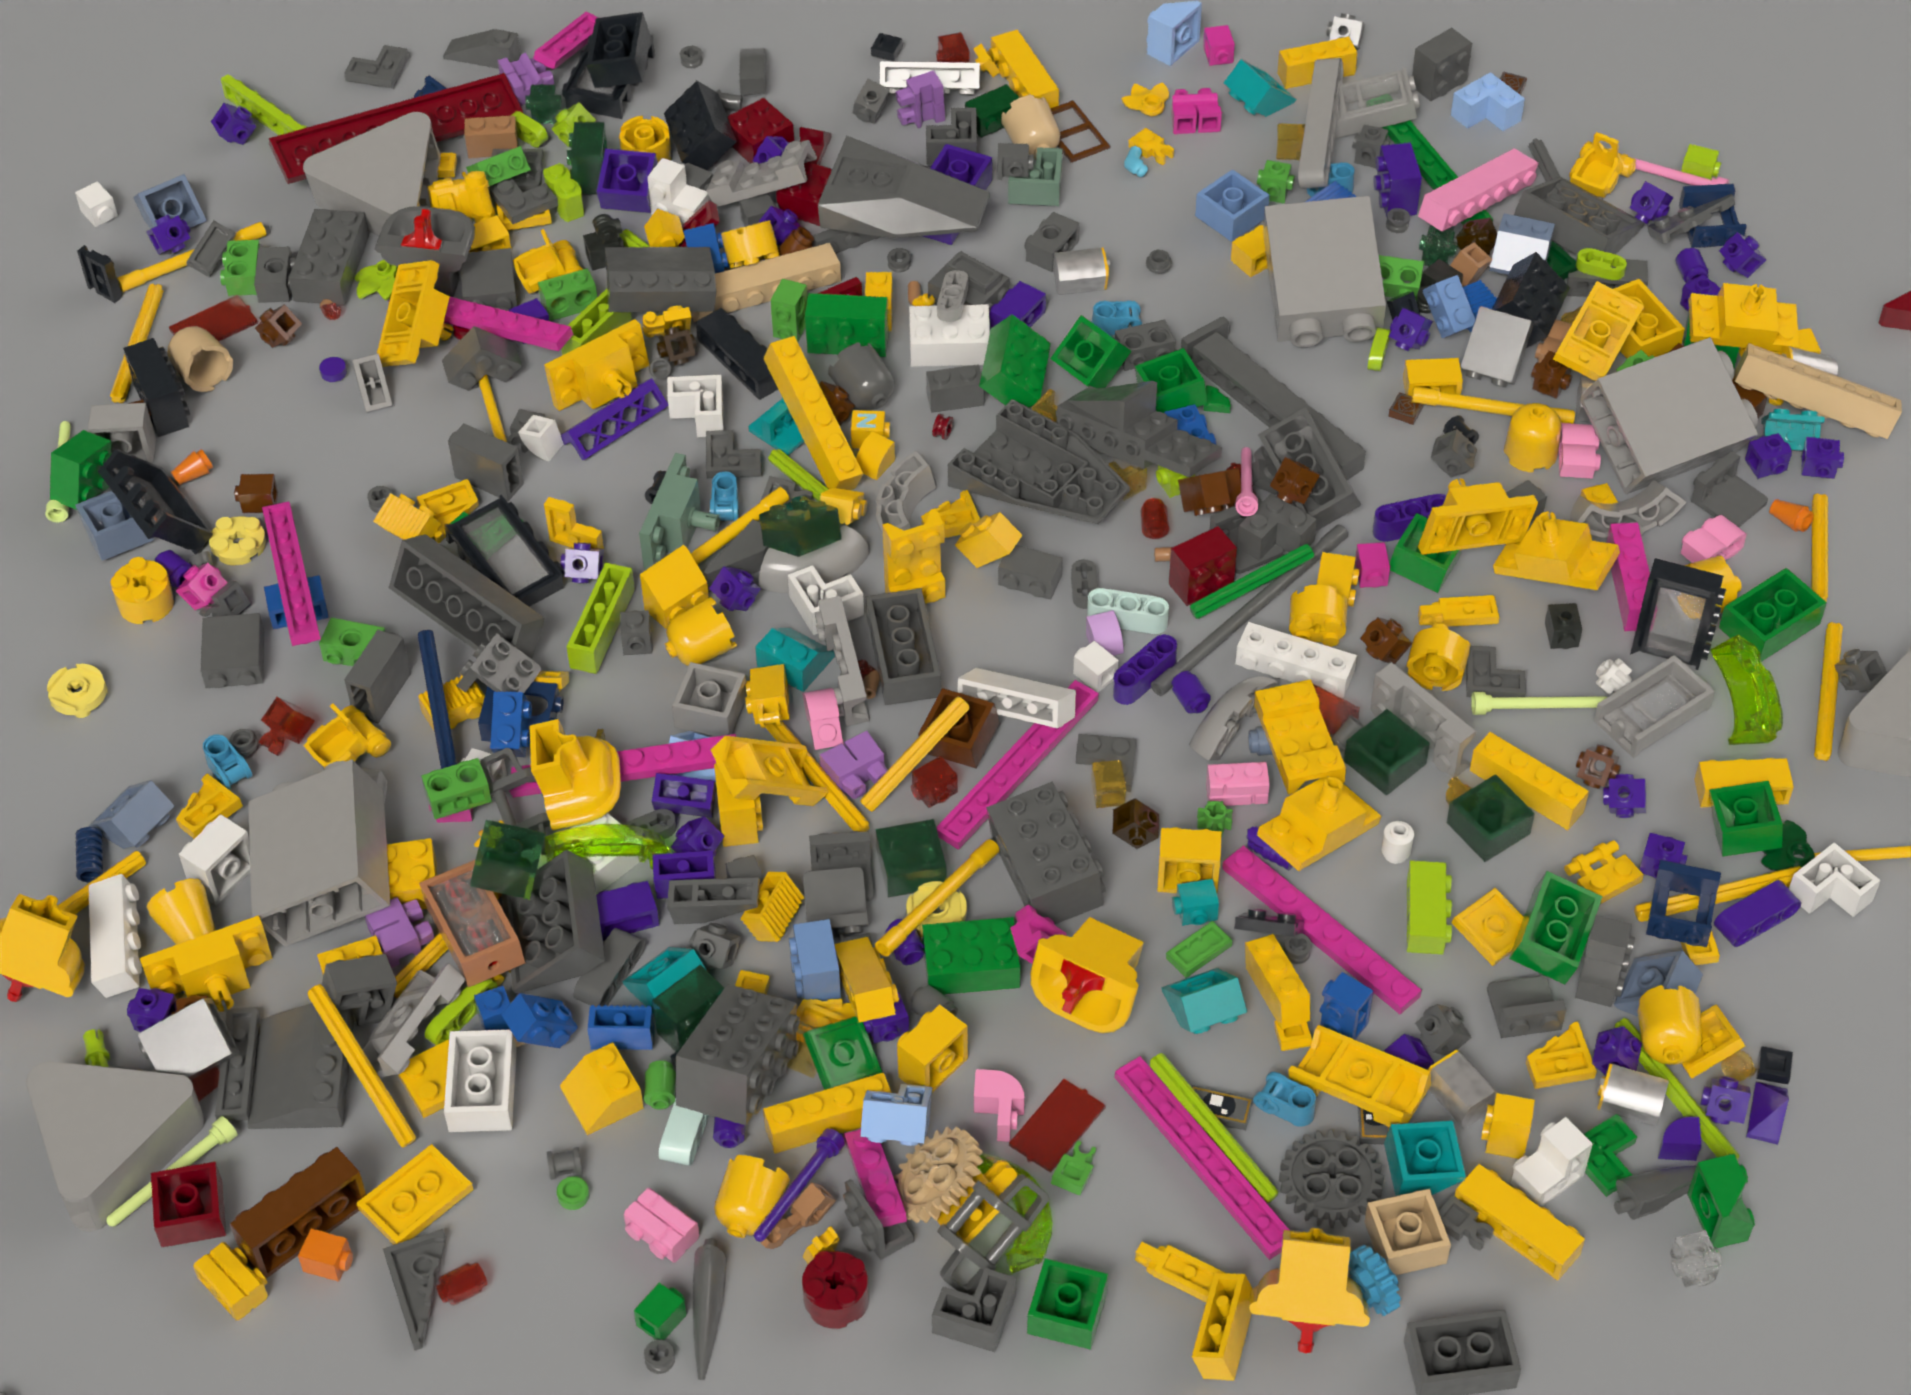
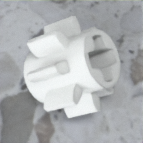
M1619 658L1615 662L1608 659L1596 671V675L1599 677L1596 684L1610 695L1613 691L1617 692L1631 683L1632 678L1628 674L1632 672V669Z

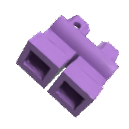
M526 52L517 61L509 62L508 58L498 60L499 73H505L520 106L544 98L543 90L555 86L550 70L546 71V66L537 60L529 59Z
M934 70L906 79V88L895 91L897 102L900 107H903L897 109V116L902 125L914 122L917 128H920L923 121L934 119L936 123L945 121L943 84Z
M867 730L845 741V746L841 743L819 755L820 766L842 792H846L852 799H856L866 792L864 782L871 779L875 784L887 772L884 763V753Z
M398 897L390 900L389 907L365 915L367 928L372 936H377L383 954H386L391 968L400 965L399 959L411 953L417 955L421 951L420 946L434 938L433 930L428 921L415 926L411 924L424 918L417 899L401 904Z

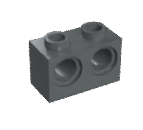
M1165 319L1115 331V339L1131 350V353L1122 364L1124 371L1135 369V366L1175 351V339Z

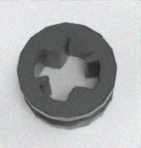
M697 46L684 47L680 51L681 64L691 69L699 67L703 62L701 49Z
M1401 208L1391 209L1387 214L1386 228L1393 233L1405 232L1409 227L1410 214Z
M895 248L888 253L887 261L890 270L905 272L910 268V254L906 249ZM896 259H902V262H896Z
M376 486L369 490L367 498L369 507L373 512L378 513L389 494H392L388 487Z
M1302 933L1295 935V937L1287 936L1283 951L1291 963L1301 964L1310 958L1311 940ZM1292 946L1296 948L1302 946L1303 951H1301L1300 949L1292 950Z
M664 1340L650 1342L644 1350L647 1369L655 1374L668 1372L674 1364L672 1345ZM658 1352H664V1357H661L660 1361H654V1356H657Z

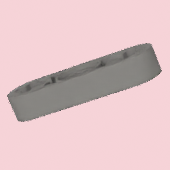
M953 270L945 274L937 301L938 319L952 322L961 317L969 288L968 274L966 272Z

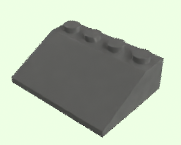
M1560 176L1524 190L1514 213L1516 216L1554 223L1552 241L1563 246L1562 248L1566 252L1577 255L1584 248L1616 254L1644 225V222ZM1559 182L1562 188H1559L1557 191L1555 186Z
M605 247L609 312H664L673 306L689 307L690 312L715 311L716 281L709 247Z
M565 850L502 893L504 913L519 939L525 964L510 970L513 992L521 993L583 976L605 961L592 863L569 850Z
M312 1003L261 1019L250 1115L247 1124L248 1129L343 1127L350 1064ZM352 1010L339 1011L353 1034L354 1017Z

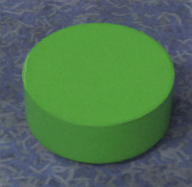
M567 1177L557 1186L558 1202L565 1209H580L589 1200L588 1185L580 1177Z

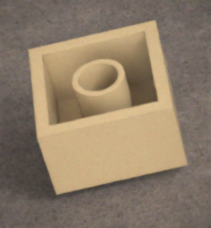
M1430 1189L1373 1201L1367 1204L1364 1223L1375 1253H1378L1386 1260L1388 1267L1394 1274L1400 1275L1447 1264L1451 1243Z

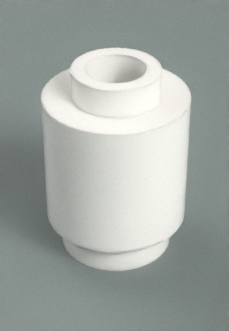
M1394 821L1385 827L1381 850L1387 861L1399 864L1411 855L1414 831L1409 824L1402 821Z

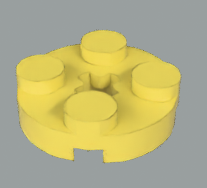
M222 517L216 521V527L211 531L213 535L209 538L212 554L219 557L220 562L227 565L251 562V557L257 553L259 556L266 547L264 529L260 525V521L255 517ZM242 538L238 543H233L234 539Z
M76 664L77 668L69 670L64 667L55 672L48 681L49 701L52 707L62 714L85 718L104 700L108 692L106 683L100 670L92 665ZM80 686L82 687V690L73 693L71 691L73 688L78 689Z
M932 881L920 885L918 891L912 896L910 894L907 899L906 915L913 911L943 882ZM955 891L939 906L940 910L944 911L932 913L916 928L919 937H923L922 925L965 921L967 904L964 895L961 892L959 894Z

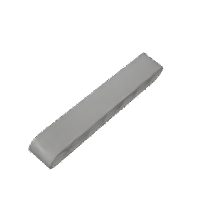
M1341 58L1315 60L1298 171L1301 189L1328 186L1343 82V62Z

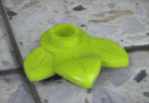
M383 259L376 265L362 268L354 277L359 282L357 285L358 298L363 299L377 291L384 300H388L391 297L398 267L390 265Z

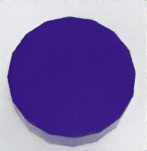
M339 357L326 358L319 365L322 379L328 382L340 381L347 374L346 364Z

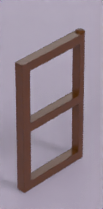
M1073 100L1050 108L1053 115L1072 108L1084 122L1060 132L1058 147L1063 149V154L1071 163L1110 149L1109 143ZM1089 129L1101 143L1095 147L1072 154L1061 139Z

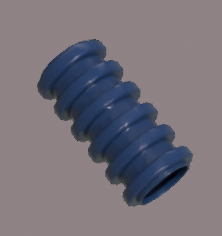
M83 827L75 833L76 877L82 882L90 883L103 874L102 831L96 827Z

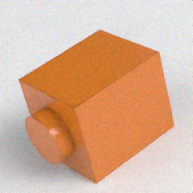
M311 1228L298 1258L303 1272L339 1282L343 1272L348 1271L352 1264L353 1253L347 1238Z

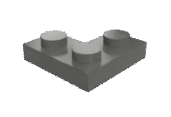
M384 45L376 61L352 57L344 72L345 80L392 88L408 58L407 48Z
M512 178L489 186L491 197L512 224L558 206L557 197L546 183L525 192L521 191Z
M733 430L706 431L707 478H713L717 473L724 471L734 474L735 477L761 476L760 449L734 450Z
M1471 645L1466 664L1467 697H1471L1473 692H1486V695H1491L1492 697H1525V671L1496 669V647Z
M1078 734L1076 764L1104 766L1102 790L1131 792L1136 739Z

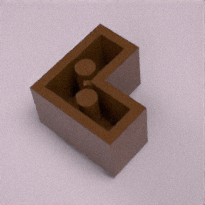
M1238 468L1178 480L1183 511H1194V516L1234 507L1236 498L1241 493V480Z

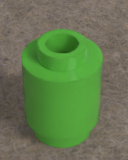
M659 1060L650 1063L645 1071L644 1101L654 1109L663 1110L675 1102L676 1071L670 1062Z

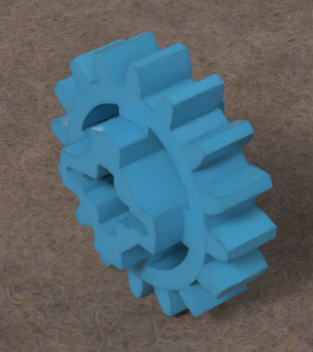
M1362 1245L1351 1251L1349 1256L1350 1278L1359 1285L1363 1298L1369 1307H1374L1376 1314L1381 1313L1382 1316H1386L1399 1308L1401 1297L1397 1293L1399 1291L1397 1286L1398 1279L1396 1274L1388 1267L1386 1260L1378 1253L1374 1254L1370 1246L1366 1248L1365 1245Z

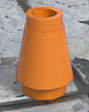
M201 449L197 452L193 451L171 471V474L180 486L183 483L209 474V470L213 468V465Z
M1779 499L1774 500L1769 510L1771 515L1795 532H1805L1811 525L1814 516L1807 506Z

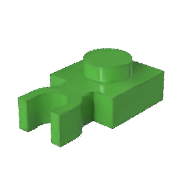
M1077 1140L1072 1157L1064 1154L1052 1175L1051 1184L1080 1196L1092 1174L1093 1165H1091V1162L1095 1157L1097 1148L1092 1147L1089 1153L1080 1152L1081 1142Z

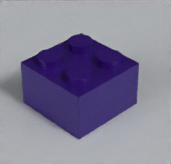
M1411 143L1381 145L1380 155L1376 156L1375 161L1377 175L1373 177L1374 189L1379 191L1380 208H1384L1386 217L1388 212L1394 208L1404 209L1410 216L1417 215L1422 176Z
M605 149L597 187L600 207L603 209L651 213L647 177L658 164L656 154Z

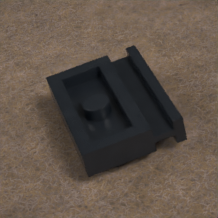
M83 245L77 250L88 289L95 288L97 294L116 303L122 298L119 287L120 283L114 270V262L107 255H102L94 250L89 252L87 246Z
M1249 908L1248 913L1245 912L1235 917L1234 929L1295 937V935L1303 933L1304 920L1296 919V914L1278 912L1277 917L1266 915V910Z

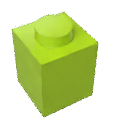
M1689 144L1681 171L1712 180L1713 176L1718 177L1722 163L1717 161L1719 151Z

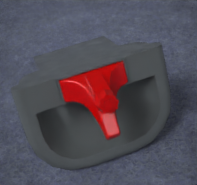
M423 206L407 207L396 211L388 217L375 245V251L381 253L382 258L387 263L397 267L399 264L428 260L439 263L438 278L434 289L449 297H454L460 280L458 270L462 267L463 262L467 260L475 236V226L472 220L462 212Z

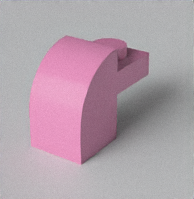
M833 688L802 693L814 750L843 744L839 710Z
M976 1069L974 1113L998 1114L997 1141L1010 1142L1011 1130H1017L1018 1115H1024V1091L1018 1080L1006 1072Z

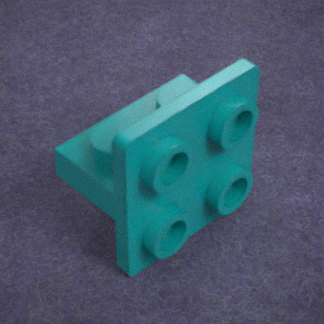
M783 398L748 426L750 433L776 450L780 449L787 456L804 443Z
M1773 409V412H1769V414L1761 418V424H1764L1763 436L1779 433L1783 440L1790 445L1792 451L1801 452L1803 451L1806 437L1820 438L1821 424L1825 422V417L1818 416L1816 411H1801V414L1794 415L1790 414L1788 409Z

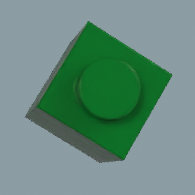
M660 1282L633 1310L636 1326L655 1340H665L687 1316L683 1295L673 1287L668 1289Z

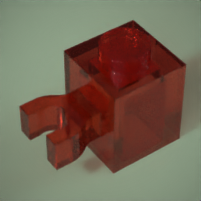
M277 696L261 719L271 730L261 737L259 743L268 747V751L279 756L283 750L285 740L289 739L300 744L315 720L300 707Z

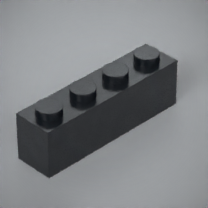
M720 308L696 321L697 340L754 396L761 400L778 390L764 361V356L768 349L763 344L760 345L753 338L749 330H744L733 315H729Z

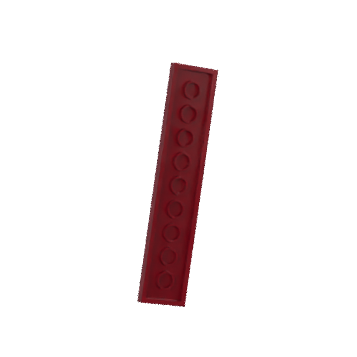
M505 73L271 137L269 138V145L287 184L307 179L303 165L310 156L412 112H421L430 118L436 142L464 135L465 119L510 116L516 111L524 112Z

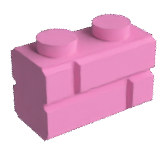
M1266 762L1207 765L1206 790L1208 801H1223L1225 806L1251 805L1253 803L1268 804L1270 785Z
M647 1188L638 1197L637 1201H634L624 1212L625 1230L629 1236L636 1241L644 1240L649 1244L652 1253L660 1259L666 1257L673 1263H676L685 1253L686 1249H689L699 1238L698 1223L651 1188Z

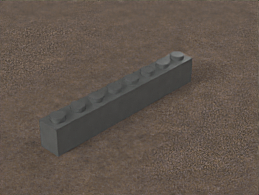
M1215 332L1193 346L1192 361L1196 368L1269 428L1306 407L1318 425L1346 478L1349 480L1364 469L1366 451L1360 444L1351 440L1340 428L1335 427L1321 413L1310 407L1304 399L1295 395L1284 383H1280L1265 368L1255 363L1248 354L1239 350L1229 339Z

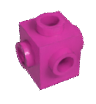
M209 563L199 567L193 565L183 575L185 578L184 582L175 591L194 610H198L209 603L213 604L214 601L211 597L223 588L227 581L222 577L221 572Z

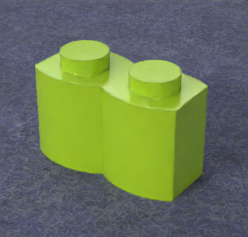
M558 163L543 169L544 181L558 200V206H556L558 215L566 222L583 217L584 207L581 187L575 180L571 179L568 168Z

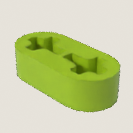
M520 111L510 115L515 116L518 138L535 148H538L548 140V134L540 123Z
M1592 248L1580 250L1576 260V267L1580 272L1614 281L1624 277L1627 262L1622 256Z
M1377 327L1369 354L1367 369L1381 372L1391 330Z

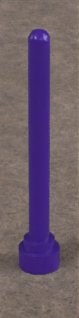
M825 1129L817 1139V1151L754 1232V1239L756 1241L762 1242L767 1238L827 1158L838 1155L845 1145V1140L839 1132L833 1129Z

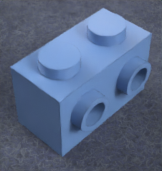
M1458 275L1422 290L1442 339L1474 326L1476 319Z

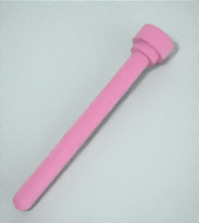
M1636 159L1637 170L1693 186L1729 184V179L1718 177L1717 179L1712 178L1710 180Z
M1244 447L1241 450V493L1236 498V510L1245 517L1254 515L1258 510V498L1252 493V451L1248 447Z

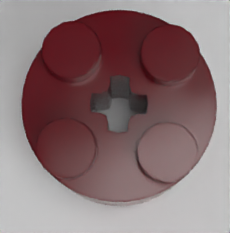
M821 1251L806 1266L802 1276L803 1300L806 1310L817 1324L826 1328L840 1329L847 1327V1324L854 1320L858 1321L865 1314L869 1304L868 1276L861 1259L845 1252Z

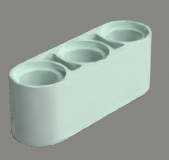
M1105 588L1093 589L1088 594L1087 616L1114 610L1120 629L1160 634L1168 627L1169 604L1163 598Z
M675 1099L661 1139L659 1159L691 1166L709 1115L676 1106Z

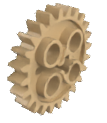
M946 1127L943 1133L936 1130L932 1139L926 1136L922 1146L918 1144L915 1146L913 1154H906L907 1163L899 1164L898 1167L902 1169V1172L894 1175L893 1178L898 1182L896 1187L906 1212V1218L909 1221L912 1219L915 1223H918L922 1220L924 1223H928L931 1217L938 1220L941 1211L948 1215L952 1204L957 1207L960 1205V1196L967 1197L969 1195L966 1191L967 1187L976 1184L972 1178L981 1173L977 1166L983 1163V1160L979 1157L983 1151L978 1147L980 1145L979 1142L965 1129L961 1131L958 1127H955L951 1130L949 1127Z

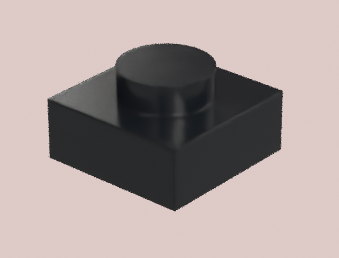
M879 33L871 47V56L894 61L903 46L902 38Z
M1408 291L1387 300L1392 321L1395 317L1399 316L1402 308L1420 314L1414 292Z
M1761 1046L1757 1079L1788 1085L1791 1078L1793 1052Z

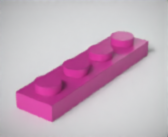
M586 11L535 50L533 59L555 70L588 44V39L593 34L595 18L598 17Z
M861 1129L844 1133L845 1143L864 1198L882 1223V1226L887 1227L907 1222L906 1212L881 1143L871 1142L867 1137H860Z

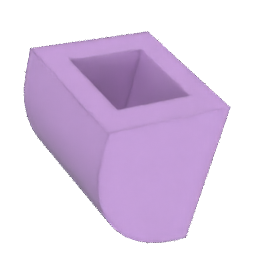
M1114 610L1086 617V636L1090 644L1093 641L1097 642L1113 656L1124 653L1122 634Z

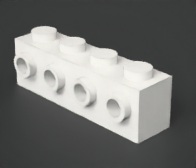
M880 62V85L890 89L889 93L896 94L895 91L906 88V79L934 70L943 84L944 94H950V90H960V94L972 95L974 90H980V63Z
M1248 622L1237 645L1235 664L1294 683L1311 679L1316 690L1344 698L1355 673L1357 655Z
M974 668L958 678V693L995 703L998 715L1053 728L1062 727L1065 723L1075 718L1076 690Z
M122 874L89 885L91 983L105 998L140 987L139 974L142 973V966L138 957V949L141 948V942L137 932L140 917L136 907L139 893L133 883L130 884Z

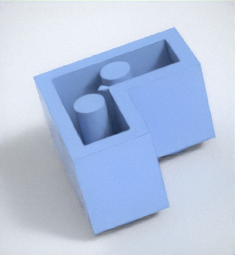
M1490 72L1454 92L1451 116L1467 129L1486 118L1500 130L1505 131L1521 122L1525 98Z
M901 1084L898 1093L867 1090L863 1099L860 1137H867L869 1141L876 1143L896 1140L906 1146H916L919 1143H924L930 1123L932 1087Z

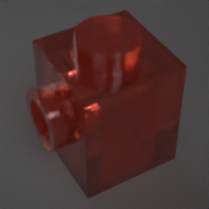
M962 32L938 36V50L936 51L938 63H970L969 49Z
M939 756L912 771V785L910 786L912 794L918 801L922 800L928 808H931L938 803L945 802L950 796L958 792V775L943 757Z

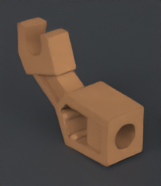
M811 1182L791 1205L792 1215L786 1219H780L767 1238L760 1243L769 1249L781 1246L787 1238L802 1227L818 1224L836 1202V1199L822 1185Z

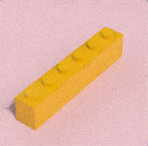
M795 336L770 343L764 356V361L827 488L856 489L863 472Z

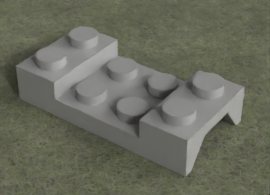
M806 140L789 143L781 157L775 156L761 164L755 162L744 167L741 159L733 162L727 160L718 165L706 191L711 201L719 207L801 184L807 180L804 163L816 160L817 157L810 141Z
M841 596L818 600L819 611L815 612L818 638L820 642L825 641L827 651L834 650L836 662L839 664L841 671L840 676H837L838 687L834 688L839 717L844 716L846 726L868 722L869 718L864 703L867 696Z
M1392 662L1377 672L1374 678L1370 706L1374 716L1379 720H1383L1390 727L1398 721L1401 722L1406 730L1412 731L1428 748L1434 750L1432 762L1435 763L1440 771L1446 772L1453 779L1469 768L1470 763L1462 757L1463 750L1476 735V731Z
M449 963L444 965L436 978L422 970L417 971L363 1045L362 1050L379 1077L399 1075L408 1067L410 1063L408 1059L415 1049L407 1042L412 1040L417 1034L419 1023L422 1019L427 1018L437 1005L450 1004L459 996L461 992L459 988L466 979Z

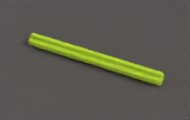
M1623 1018L1616 1022L1614 1028L1624 1026L1642 1042L1641 1034L1629 1019ZM1642 1045L1639 1062L1650 1075L1669 1080L1666 1095L1684 1117H1699L1701 1138L1716 1157L1735 1154L1738 1160L1740 1157L1739 1153L1712 1120L1706 1116V1113L1665 1064L1650 1058Z
M1163 1053L1154 1056L1150 1060V1067L1263 1200L1267 1204L1278 1196L1276 1187Z

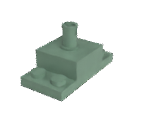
M674 454L639 532L644 570H647L663 559L665 552L672 553L682 545L688 548L696 527L714 532L719 527V514L701 511L698 479L689 477L690 467H687L686 455Z

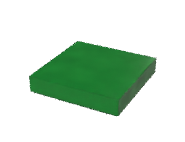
M856 1016L809 1030L803 1034L824 1090L883 1073L863 1022H858Z

